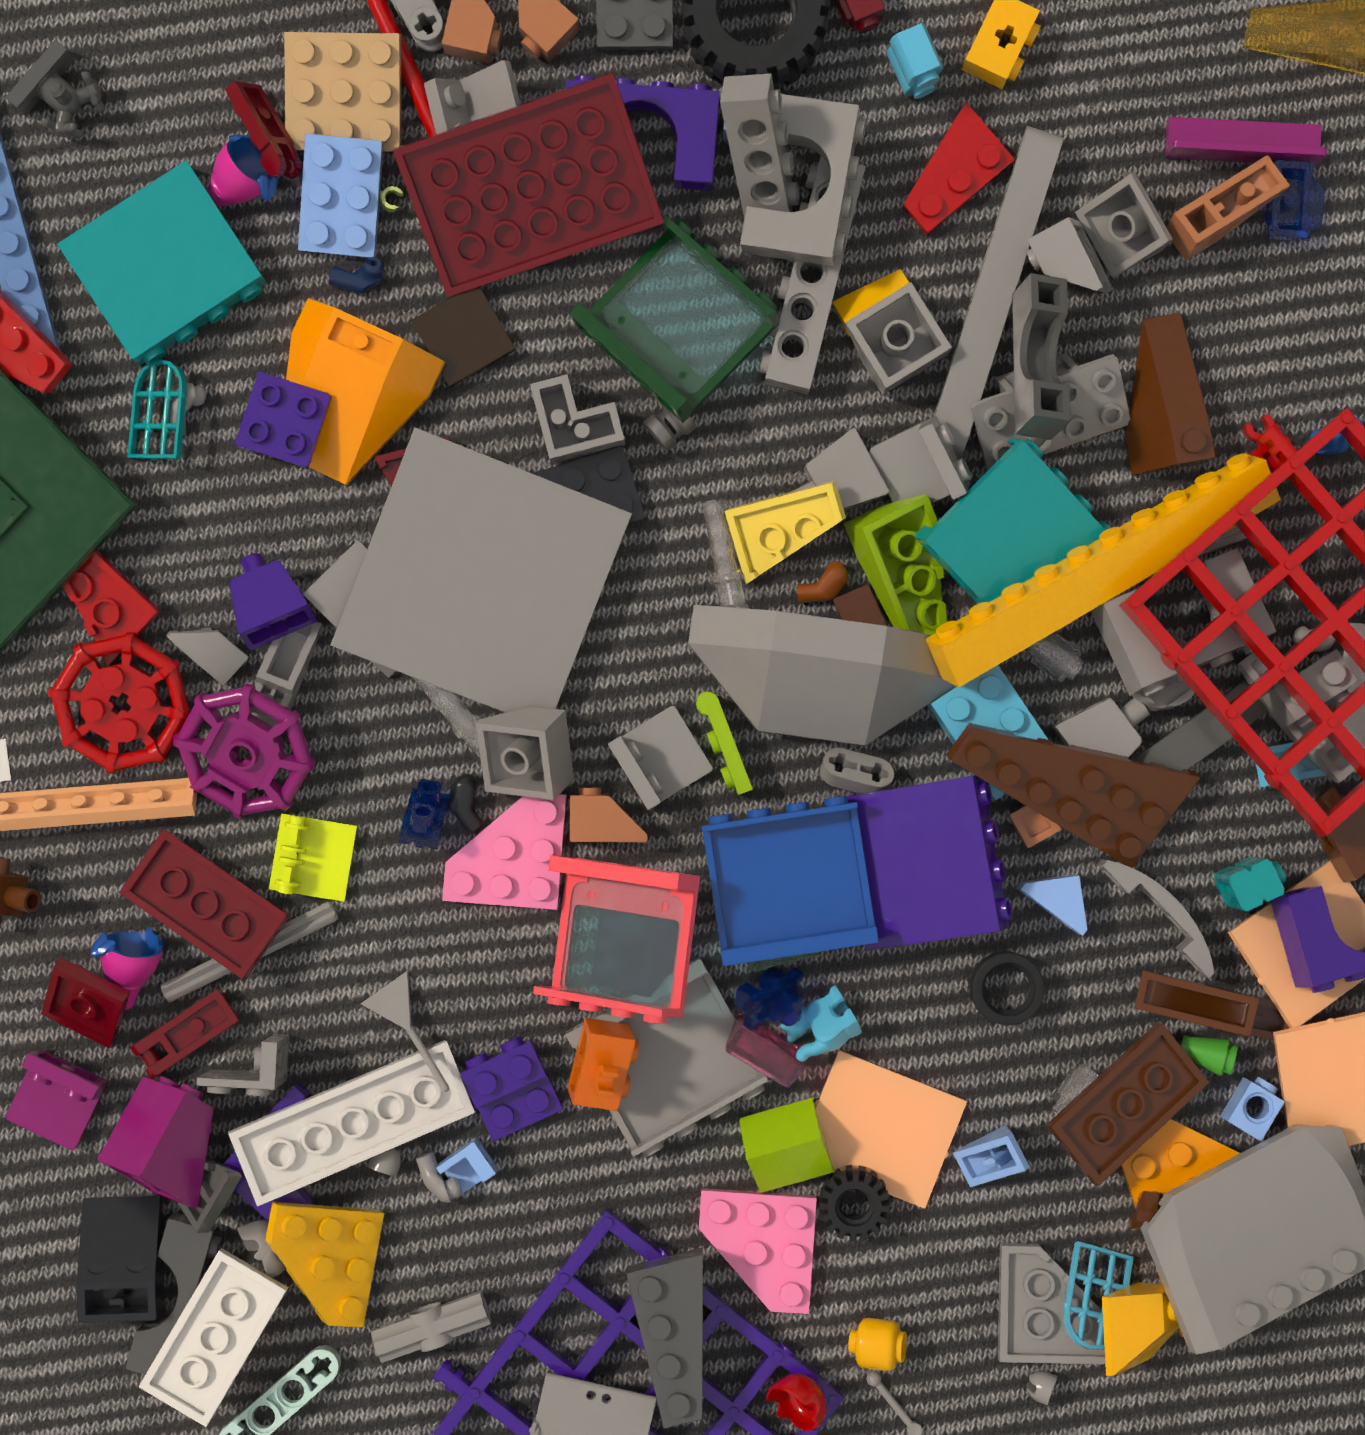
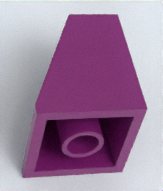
M162 1076L158 1081L142 1077L97 1161L155 1194L195 1209L200 1198L214 1108L201 1101L203 1093L186 1084L180 1086Z

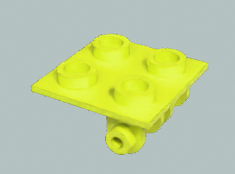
M281 814L269 889L284 894L294 893L345 902L357 826Z

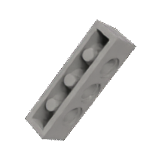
M771 73L724 77L720 105L744 218L747 206L792 212L793 206L799 205L800 194L798 182H792L791 176L794 173V159L792 152H786L785 145L788 144L787 122L780 121L779 114L782 113L780 89L774 90Z

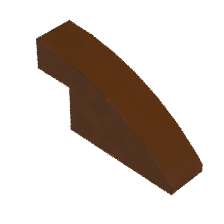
M1142 971L1134 1009L1248 1037L1252 1035L1274 1041L1273 1032L1289 1029L1271 999L1154 972Z

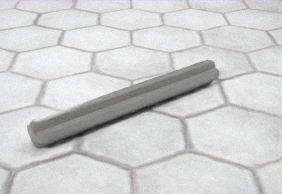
M327 902L286 922L262 957L337 921L338 914L333 904ZM211 959L162 983L160 986L165 999L168 1002H172L231 973V971L216 960Z

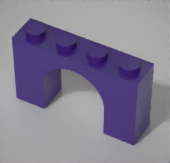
M577 75L575 80L566 79V88L597 77ZM616 78L627 112L644 110L655 113L662 117L672 128L677 141L674 188L712 191L720 91H712V87L705 84H692L689 86V89L674 88V84L667 81H654L651 83V86L636 85V81L632 79Z
M1322 886L1302 887L1286 892L1284 895L1271 900L1295 987L1311 988L1312 993H1317L1334 988V981L1345 978L1346 982L1365 978V948L1359 951L1355 950L1340 939L1334 929Z

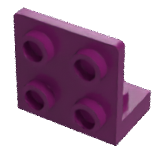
M38 1048L29 1052L22 1064V1068L26 1069L27 1072L6 1114V1119L69 1150H74L78 1147L108 1080Z

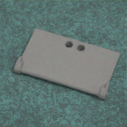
M546 1372L536 1417L534 1416L529 1433L530 1435H648L657 1398L651 1395Z

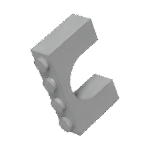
M781 94L782 113L779 114L780 121L787 122L788 144L807 147L819 153L831 169L830 182L822 198L813 206L802 211L784 212L747 206L740 246L745 254L834 267L836 255L843 256L846 233L841 232L843 217L850 218L853 195L847 194L849 180L857 179L860 157L854 156L856 142H863L866 119L861 118L859 105Z
M1238 548L1203 562L1234 600L1239 598L1254 584ZM1133 590L1103 603L1091 613L1129 696L1143 691L1145 697L1167 688L1165 684L1167 680L1174 677L1177 678L1179 683L1184 680L1175 670L1169 669L1163 663L1160 652L1119 606L1136 591ZM1202 594L1212 621L1219 615V612ZM1262 599L1258 600L1246 611L1248 616L1267 637L1277 632ZM1229 626L1194 656L1192 660L1198 667L1210 663L1212 669L1234 660L1232 653L1243 649L1245 655L1252 653V650Z

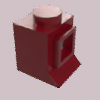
M882 0L835 1L845 27L850 26L853 32L858 30L859 34L871 31L879 26V21L883 19L885 6Z

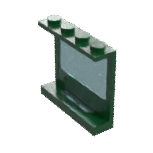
M664 215L662 226L665 233L589 311L582 304L578 303L569 312V315L582 333L677 419L684 423L779 325L774 311L777 307L766 294L760 291L756 295L747 287L749 282L741 272L734 267L729 271L720 263L722 258L710 245L705 244L701 247L693 240L695 234L685 223L679 220L675 224Z

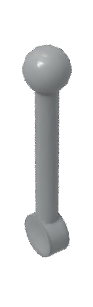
M876 1371L869 1372L866 1378L867 1383L878 1389L907 1426L906 1431L908 1435H921L922 1427L920 1423L910 1419L881 1382V1375Z

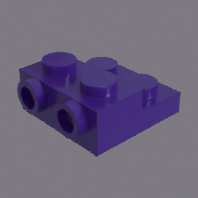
M521 1036L511 1039L500 1045L502 1052L489 1058L486 1052L476 1055L465 1061L467 1068L460 1072L475 1108H478L493 1142L553 1115L564 1108L532 1038L524 1042Z

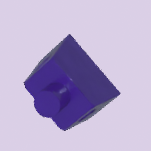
M259 553L247 555L242 559L241 565L245 574L233 578L229 584L237 630L250 651L318 622L281 561L275 560L266 564L263 555Z

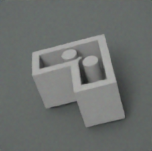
M567 374L530 384L551 464L602 452L622 445L625 446V439L615 402L577 412Z

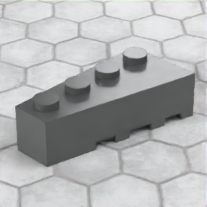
M703 1247L627 1266L626 1275L664 1428L702 1419Z

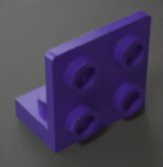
M258 371L234 445L258 456L261 453L308 468L332 399L331 395Z

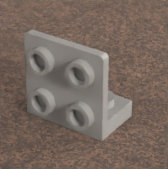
M506 60L499 61L461 80L434 78L424 83L436 134L520 105L511 63Z
M670 706L625 735L619 736L608 743V746L647 810L712 771L711 764L675 706Z
M274 1034L263 1040L261 1047H256L254 1054L255 1071L210 1069L197 1077V1086H207V1092L215 1094L231 1093V1089L246 1088L247 1095H270V1091H275L276 1088L287 1081L290 1035Z

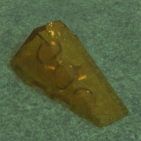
M1331 0L1253 8L1249 14L1242 48L1365 74V0Z

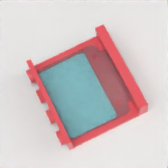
M550 855L548 871L566 873L552 986H534L533 994L548 996L547 1003L553 1005L570 1006L571 1001L579 1002V1009L585 1011L602 1012V1007L611 1008V1015L618 1017L634 1018V1013L644 1014L643 1021L650 1023L667 1024V1017H683L700 876L576 857Z

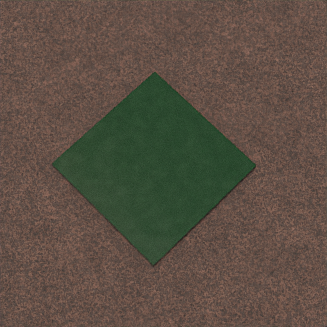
M1 368L0 653L138 507Z

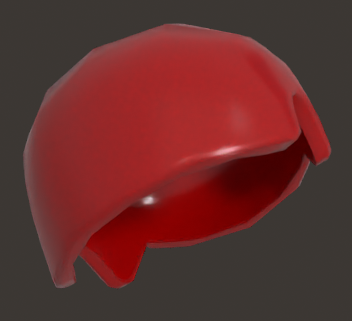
M799 1373L789 1374L769 1387L766 1400L769 1402L777 1401V1417L790 1419L797 1428L805 1432L815 1430L822 1425L827 1412L826 1399L820 1385L812 1378Z

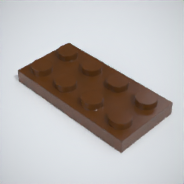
M1156 1023L1049 1121L1046 1126L1089 1180L1099 1186L1210 1082L1165 1025Z

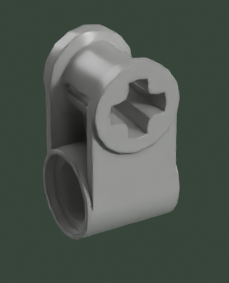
M390 0L401 21L405 22L420 49L426 52H435L442 48L445 24L435 6L434 0ZM430 25L434 31L427 35L423 28Z

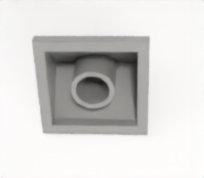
M1135 172L1075 212L1112 278L1163 251L1173 240Z

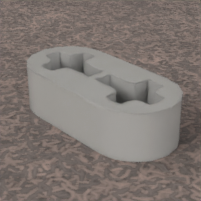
M834 748L825 754L820 767V775L827 784L833 787L865 794L889 790L894 779V770L892 765L881 758L844 748ZM835 763L842 764V772L835 771ZM872 773L879 774V782L872 780Z

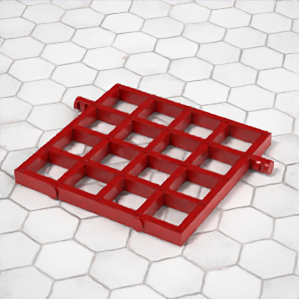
M1348 408L1339 413L1298 450L1292 445L1290 437L1280 431L1282 428L1277 423L1264 432L1258 440L1262 445L1265 443L1269 448V453L1272 456L1275 455L1282 464L1119 605L1160 652L1163 663L1169 669L1175 670L1265 773L1264 778L1267 783L1284 795L1319 837L1328 836L1365 803V749L1342 724L1365 703V681L1334 709L1330 710L1294 669L1299 662L1332 635L1365 673V641L1347 621L1365 605V584L1338 608H1335L1299 566L1336 533L1365 567V534L1352 520L1365 507V487L1341 507L1304 465L1308 459L1339 432L1365 461V427ZM1287 478L1325 521L1289 554L1251 511L1254 506ZM1234 524L1273 567L1236 600L1197 557ZM1181 570L1219 612L1215 619L1183 647L1176 642L1143 604ZM1282 579L1321 622L1284 655L1281 654L1246 613L1250 607ZM1229 626L1232 627L1267 668L1262 675L1230 703L1192 660L1194 656ZM1279 681L1315 725L1277 758L1242 718L1241 714ZM1326 737L1364 779L1327 813L1320 808L1289 772L1292 767Z

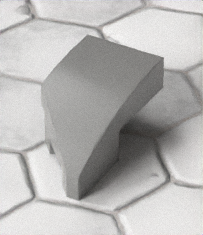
M211 628L180 632L173 630L169 631L166 635L177 647L223 686L249 658L243 650L219 630H212Z

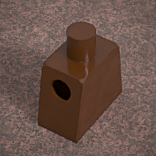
M1331 785L1317 795L1314 800L1327 813L1343 797ZM1363 803L1328 836L1319 837L1314 831L1343 882L1358 880L1365 874V803Z

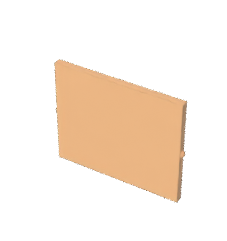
M1330 860L1284 892L1302 887L1322 886L1334 929L1340 939L1355 950L1359 951L1365 948V903L1350 881L1343 882ZM1271 902L1228 932L1257 977L1258 983L1263 986L1289 1028L1301 1026L1365 979L1346 982L1345 978L1334 981V988L1317 993H1312L1311 988L1295 987Z
M1365 1012L1335 1019L1329 1018L1326 1021L1273 1032L1282 1100L1285 1101L1283 1107L1286 1128L1295 1124L1310 1126L1335 1125L1342 1128L1349 1147L1364 1143Z
M838 1050L821 1095L815 1101V1106L834 1171L838 1168L841 1172L845 1171V1166L852 1165V1169L857 1170L859 1165L866 1167V1172L870 1173L873 1170L877 1173L879 1180L883 1179L889 1195L925 1209L944 1159L949 1156L948 1149L967 1101Z

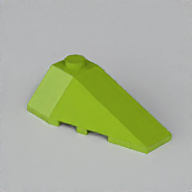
M927 494L875 507L844 523L856 557L893 627L933 635L940 625L947 622L946 604L942 602L941 588L944 568L914 537L924 525L932 528L938 522Z

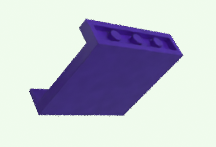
M976 775L847 796L848 803L857 802L858 806L857 813L874 922L879 943L866 944V951L1000 932L1009 927L1008 921L1012 920V906L1009 898L1004 897L1002 882L1005 881L1006 874L1004 863L1001 858L997 859L995 843L999 841V833L995 820H990L988 805L992 803V793L988 782Z

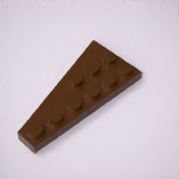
M973 723L967 725L947 753L949 759L1131 868L1135 866L1201 778L1196 771L1186 769L1180 771L1166 768L1165 765L1154 762L1147 764L1129 760L1128 757L1075 745L1068 747L1054 744L1051 740L1037 738V740L1017 736L1014 732Z

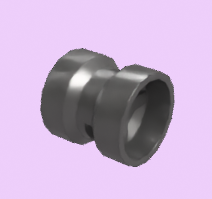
M665 407L660 414L651 415L643 422L650 434L667 452L676 445L677 438L682 434L688 435L697 428L691 417L682 423Z

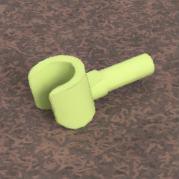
M387 187L384 191L380 192L381 206L387 212H396L399 210V207L388 204L385 197L388 194L403 197V192L398 187Z

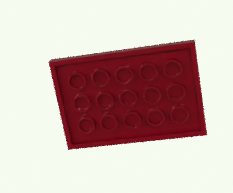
M614 72L393 149L395 159L447 297L664 223L663 215Z

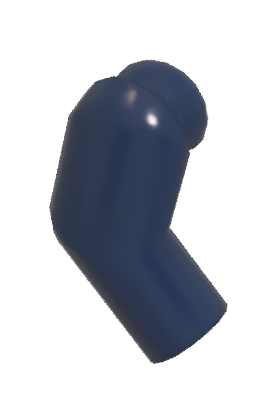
M371 257L366 259V264L355 272L334 266L330 273L329 285L357 294H363L382 282L385 277L384 264L380 259Z

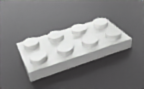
M221 1248L147 1371L139 1388L206 1427L284 1297L288 1287Z

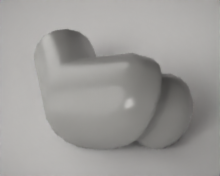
M429 1152L416 1158L426 1188L441 1202L448 1203L451 1202L450 1199L458 1198L462 1195L457 1178L452 1177L446 1181L443 1180L442 1174L436 1169L438 1163L434 1152Z

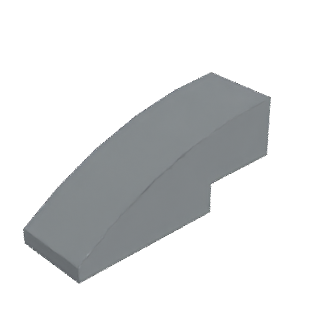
M313 623L272 641L256 675L255 687L257 691L291 710L319 638L322 623ZM253 707L252 715L272 727L278 722Z

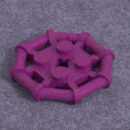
M245 684L243 688L213 694L202 692L194 698L195 704L180 732L175 734L173 739V745L179 749L191 784L189 788L194 789V793L199 792L231 811L233 817L240 819L248 814L275 809L286 811L294 805L293 799L307 774L315 769V758L310 755L299 722L301 715L297 710L291 711L257 691L255 685ZM240 704L239 712H234L226 717H222L217 709ZM253 707L278 722L272 727L252 715ZM204 720L212 727L206 739L196 735ZM285 730L294 755L284 754V740L280 735ZM234 747H246L251 753L252 758L247 756L244 760H241L237 757L239 751ZM196 752H202L203 758L207 757L209 762L208 771L203 773ZM280 768L291 770L283 786H280L274 780ZM215 780L234 791V795L215 785L212 781ZM258 788V790L264 789L267 795L248 799L247 792L250 789Z

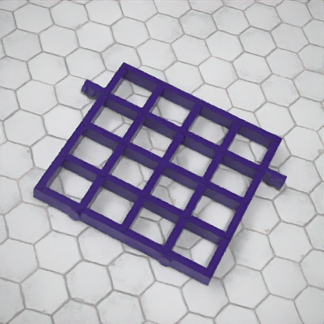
M606 1208L472 1381L463 1376L464 1372L461 1369L455 1370L451 1366L452 1362L447 1358L442 1362L432 1376V1379L436 1382H443L446 1390L449 1392L453 1390L460 1397L430 1435H449L474 1402L515 1434L530 1435L529 1429L532 1427L533 1420L529 1421L487 1388L488 1384L519 1344L558 1375L593 1383L597 1382L588 1376L589 1372L621 1332L645 1350L639 1324L632 1319L636 1313L632 1295L630 1294L622 1306L618 1308L575 1273L608 1230L648 1261L672 1254L666 1248L654 1245L614 1212ZM703 1283V1304L709 1308V1311L703 1317V1344L723 1319L766 1353L733 1397L702 1374V1396L721 1410L703 1435H725L734 1422L738 1423L752 1435H780L746 1408L779 1364L791 1374H804L820 1385L827 1405L825 1420L815 1430L805 1432L798 1429L794 1434L817 1435L844 1400L843 1392L795 1355L796 1352L783 1341H780V1343ZM564 1287L608 1321V1324L576 1365L531 1331ZM652 1383L644 1394L656 1397ZM650 1425L648 1435H663Z

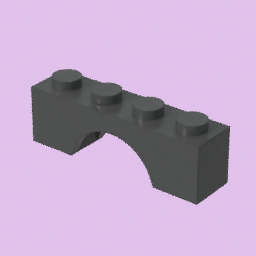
M1031 273L1012 294L1015 435L1052 440L1071 421L1070 385L1060 382L1056 370L1058 339L1063 323L1068 315L1067 279Z
M175 1212L168 1218L157 1256L171 1268L178 1285L177 1302L169 1316L159 1321L143 1323L135 1332L125 1369L146 1375L204 1277L210 1259L214 1260L220 1250L222 1237L217 1236L220 1224L215 1223L209 1233H196L185 1214Z

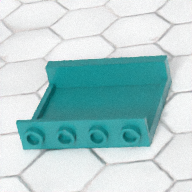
M187 160L57 243L131 359L140 366L144 363L150 365L151 361L162 359L166 355L165 349L174 343L184 344L198 334L197 329L208 321L216 323L222 320L231 312L229 309L231 306L241 300L244 303L253 300L262 293L261 287L268 283Z
M1011 437L1007 442L1012 447L932 528L924 525L914 535L918 542L977 604L994 600L1002 595L1001 592L1006 587L1027 581L1034 577V572L1037 569L1060 562L1067 557L1066 555L1070 550L1091 544L1099 539V535L1103 531L1111 528L1104 521L1099 523L1090 514L1093 511L1091 504L1080 494L1074 496L1066 487L1069 483L1068 479L1057 468L1053 466L1049 468L1040 459L1044 455L1043 452L1029 439L1024 441Z

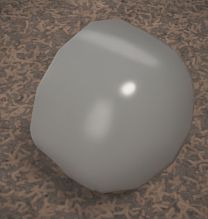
M265 1219L256 1220L238 1227L237 1231L245 1248L250 1252L258 1251L254 1255L256 1260L262 1261L258 1268L264 1269L266 1275L271 1278L280 1275L285 1266L265 1241L269 1221Z

